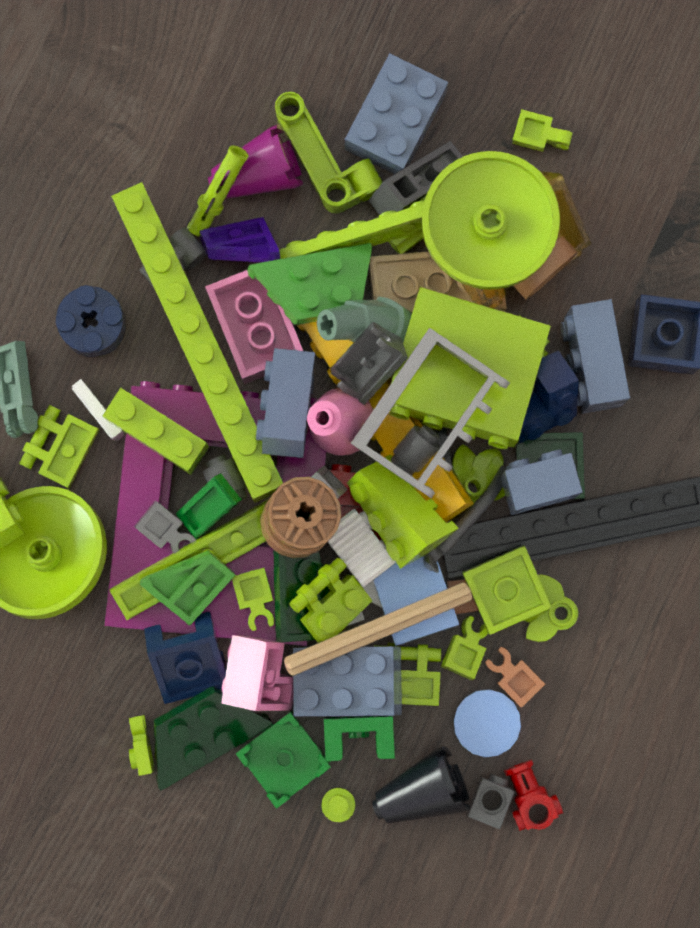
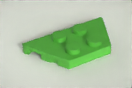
M367 243L251 264L247 271L252 279L257 278L268 290L267 296L275 304L283 308L284 314L294 325L316 322L322 310L344 305L345 301L363 300L372 245Z

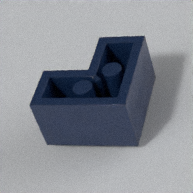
M559 351L541 359L518 444L528 439H537L545 431L555 426H564L577 416L579 379Z

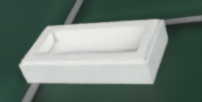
M82 379L72 385V390L113 441L117 442L126 435L122 430L102 417L106 409Z

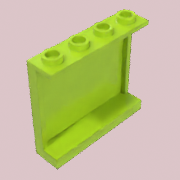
M420 287L403 342L407 357H410L425 333L431 328L510 382L506 389L494 382L481 400L492 408L491 412L488 415L476 408L462 430L470 435L472 439H475V436L486 439L489 445L499 449H508V446L515 447L520 436L551 326ZM435 344L391 408L389 414L403 420H409V417L423 420L422 424L432 429L441 430L442 427L453 429L487 378ZM408 358L394 372L392 382L396 378V376L398 375V373L400 372Z

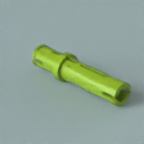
M234 145L229 147L206 193L200 195L197 201L198 208L187 225L188 230L192 234L200 237V230L209 229L215 216L221 214L224 208L222 203L234 184L243 164L249 157L244 149ZM228 170H230V172H229L227 178L225 179L223 185L220 186V183L222 182V180H223V178H224L226 172H227ZM212 198H215L208 213H205Z

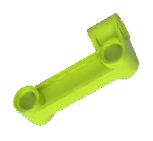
M295 92L281 94L275 103L277 121L283 128L325 209L331 213L338 214L369 200L382 184V180L370 158L359 161L344 172H341L301 96ZM288 105H294L299 109L298 113L294 116H286L281 111ZM339 189L344 192L345 197L341 201L333 202L327 195L331 190Z

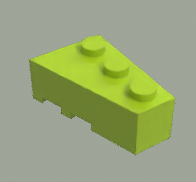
M390 454L384 458L391 462L392 455ZM377 461L359 470L347 482L352 497L361 505L368 516L370 526L378 532L386 545L388 555L396 561L400 569L432 552L459 529L453 521L446 523L435 511L438 505L432 499L426 501L414 489L415 487Z

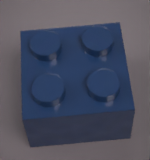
M641 294L635 301L628 366L685 374L697 372L700 369V302Z

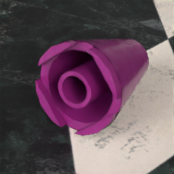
M279 124L269 127L241 147L248 153L249 157L243 164L225 199L294 189L303 185V181L296 178L302 175L297 157L290 141L288 140L283 143L279 134L284 133V130ZM222 162L211 169L212 176L208 177L209 185ZM228 170V171L226 172V174H225V176H224L222 182L220 183V186L223 185V183H224L225 179L227 178V176H228L230 170Z

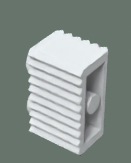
M353 509L340 519L338 529L328 543L339 558L344 561L362 588H364L396 562L388 555L383 540L379 541L371 531L372 527L369 524L366 513L363 511L358 514Z

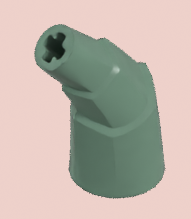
M379 296L376 300L345 301L344 305L322 310L317 318V329L320 336L325 340H349L355 342L372 322H375L401 337L402 342H404L412 312L386 297Z

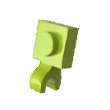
M521 109L512 144L544 152L545 145L548 143L555 148L568 151L572 132L551 127L552 117Z

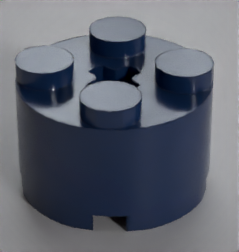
M84 285L73 290L61 301L56 314L55 323L62 339L70 349L85 357H98L111 353L120 345L125 335L126 319L119 302L111 293L99 287ZM96 316L95 319L98 325L96 327L92 325L87 327L85 320L88 317L93 319Z

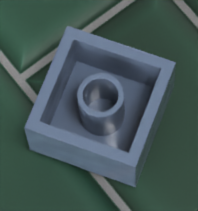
M560 449L542 454V457L538 458L539 462L530 464L527 458L509 463V466L506 467L507 470L504 471L500 478L510 514L515 515L574 499L583 493L572 453L563 455Z

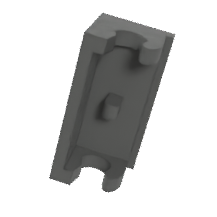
M372 322L330 370L333 376L341 380L337 386L365 405L408 357L401 337Z

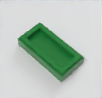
M220 473L214 476L175 514L197 540L242 499Z

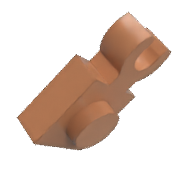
M500 647L498 652L504 657L503 663L500 666H495L492 661L487 659L485 664L489 670L497 673L500 672L504 676L497 684L522 708L545 683L523 660H520L514 666L511 663L510 653L505 648Z

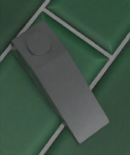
M449 141L384 180L368 201L379 215L387 211L398 212L410 208L413 203L426 197L431 184L442 170L463 156L453 143Z

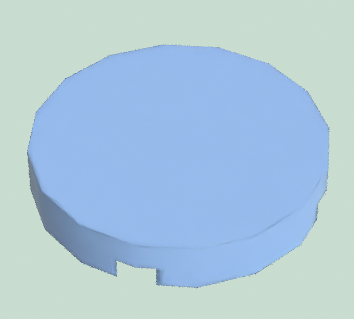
M493 690L475 691L466 696L457 707L453 719L455 735L460 744L472 754L482 757L498 756L509 750L518 739L521 728L520 714L514 702L503 693Z

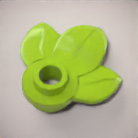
M464 444L456 450L452 459L453 472L473 503L485 492L499 468L504 464L500 450L487 449L476 456ZM468 483H473L477 487L476 493L469 490ZM503 487L494 501L505 496Z
M538 575L552 608L524 621L530 623L526 631V638L536 642H543L551 639L558 630H566L572 627L577 621L578 609L571 599L564 596L562 585L557 580L546 575ZM558 607H563L567 611V616L563 620H559L555 616V610Z

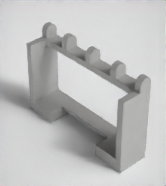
M429 328L351 444L432 498L435 494L434 490L424 484L434 469L439 465L444 470L450 472L453 466L442 459L457 436L468 444L472 440V437L465 433L462 428L476 408L489 415L492 408L481 400L492 384L496 382L500 387L506 389L510 382ZM437 344L487 378V380L419 480H416L366 445L434 345Z

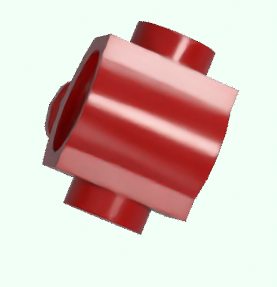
M532 760L519 763L504 770L505 775L510 776L517 796L513 798L517 810L512 812L519 831L532 828L538 830L545 829L551 825L554 819L559 818L558 815L563 814L556 794L549 797L545 786H539L532 769L534 765ZM522 774H523V776H524V778H525V781H526V783H527V786H528L527 788H526V786H525V784H524V781H523V779H522V776H521ZM535 804H543L546 808V816L539 822L531 821L529 818V810Z

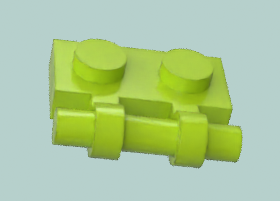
M49 405L44 416H39L37 420L38 428L30 443L26 442L22 450L25 453L19 464L31 470L36 458L44 461L38 472L40 475L70 489L99 429L70 414L67 415L63 425H60L55 421L61 410ZM52 432L57 434V437L51 449L47 452L42 447L49 433Z
M338 557L330 565L325 564L318 570L319 575L309 585L304 584L296 591L297 596L289 603L291 608L297 613L305 606L308 608L309 612L300 621L318 643L338 635L373 601L353 575H346L342 580L339 579V574L347 566ZM328 586L331 591L319 601L317 595Z
M388 642V646L374 645V647H401V660L417 661V671L401 670L402 704L439 706L440 672L427 671V661L441 662V648H428V644H418V647L395 646L394 643Z

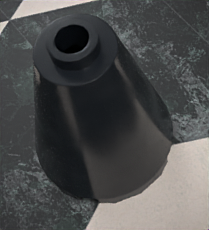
M446 746L437 748L376 791V799L372 801V805L379 820L384 818L390 824L463 813L470 809V805L464 803L470 800L465 781L458 765H450L447 757L452 756Z

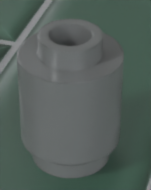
M414 425L393 450L394 455L391 458V462L410 476L415 472H420L440 449V445L437 442L439 439L438 434L427 425L422 427Z
M221 455L206 463L208 469L203 471V475L207 483L214 476L221 473L242 500L247 497L245 493L246 484L233 458L226 460L225 456Z

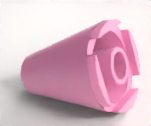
M340 388L330 390L320 396L308 412L307 422L311 435L317 445L330 454L352 455L360 450L353 446L351 442L372 413L373 408L369 401L364 405Z

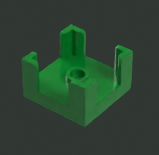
M292 711L236 753L243 765L250 769L267 792V797L276 809L313 779L331 768L330 762L325 761L324 754Z
M393 716L325 717V761L342 760V733L349 732V738H367L370 731H375L377 757L379 759H395Z

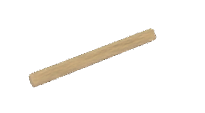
M466 583L457 584L284 658L285 667L291 676L300 674L472 600L471 590Z

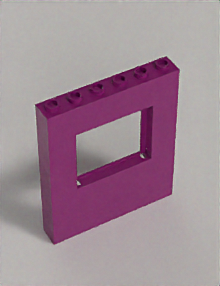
M141 381L140 386H131L130 394L201 438L209 446L228 448L203 393L193 392V387L187 385H173V390L160 389L159 383ZM240 391L257 426L258 419L264 420L266 412L260 410L261 398H259V393ZM311 398V407L317 401L318 398ZM309 426L303 458L279 455L277 457L276 469L283 483L295 477H312L324 465L326 466L327 452L321 449L314 441ZM126 434L104 626L144 630L147 627L161 625L162 632L179 634L196 632L195 621L188 625L161 602L126 620L110 593L112 587L173 553L171 544L168 541L162 548H159L134 527L155 500L168 510L173 463ZM180 541L178 545L179 550L190 544V541ZM262 543L225 565L233 570L235 575L265 568L273 601L264 603L265 609L273 614L274 625L269 626L267 617L259 615L255 619L257 630L252 631L248 625V618L251 614L250 607L240 610L231 579L203 611L211 612L216 637L232 639V635L276 641L273 548L268 543ZM308 641L283 643L289 645L307 646Z

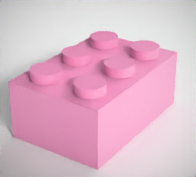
M247 270L205 286L244 384L264 377L266 361H273L274 348L303 351L293 324L284 314L283 308L275 304L267 296L268 290L257 278L252 279L248 275Z

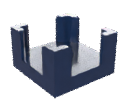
M210 611L201 613L195 619L196 632L163 640L161 625L144 628L147 654L164 704L194 697L211 686L222 689L227 665L223 651H220L217 642L215 626Z

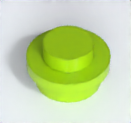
M333 788L324 795L322 811L329 820L343 822L348 820L354 813L355 800L348 790Z

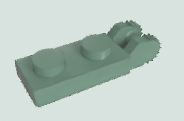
M14 341L0 346L1 413H3L6 432L10 438L21 437L23 432L27 434L35 432L38 427V416L32 408V391L25 341Z

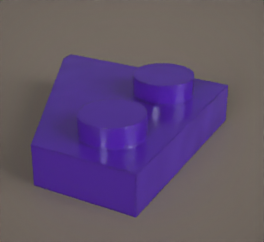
M263 217L200 230L201 243L208 259L267 262L280 259V251Z

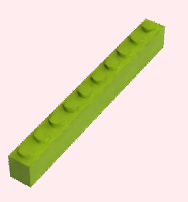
M141 182L112 195L115 206L254 503L272 496L283 483L271 456L269 454H262V441L256 440L257 426L143 183Z

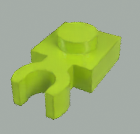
M265 568L235 575L232 581L240 610L249 607L251 610L248 618L250 629L252 631L257 630L255 619L259 615L266 616L269 626H273L274 616L269 610L265 609L264 603L273 601Z
M472 616L466 617L462 622L461 630L463 637L459 635L452 637L441 667L469 680L475 679L486 651L485 647L478 645L479 640L488 634L485 624L481 625L478 633L472 630L471 624L474 620Z
M145 715L129 718L134 741V748L129 749L132 769H138L139 776L155 772L150 738H148Z

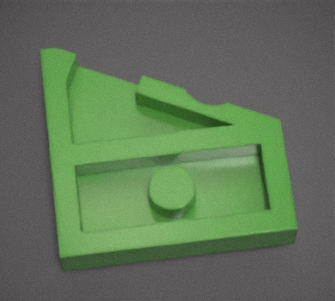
M208 550L145 576L139 582L150 594L188 625H191L231 581L235 573Z

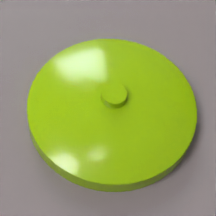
M497 151L472 153L449 164L431 184L422 210L423 237L435 263L456 281L480 289L506 288L532 276L550 256L555 246L560 226L558 202L551 185L544 175L526 160L509 153Z
M53 486L26 489L7 499L9 505L14 503L21 512L24 521L20 522V525L25 534L0 548V607L22 618L45 619L67 612L78 605L92 591L101 576L106 560V533L96 511L75 493Z

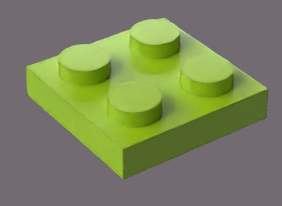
M524 545L462 572L490 635L552 608Z

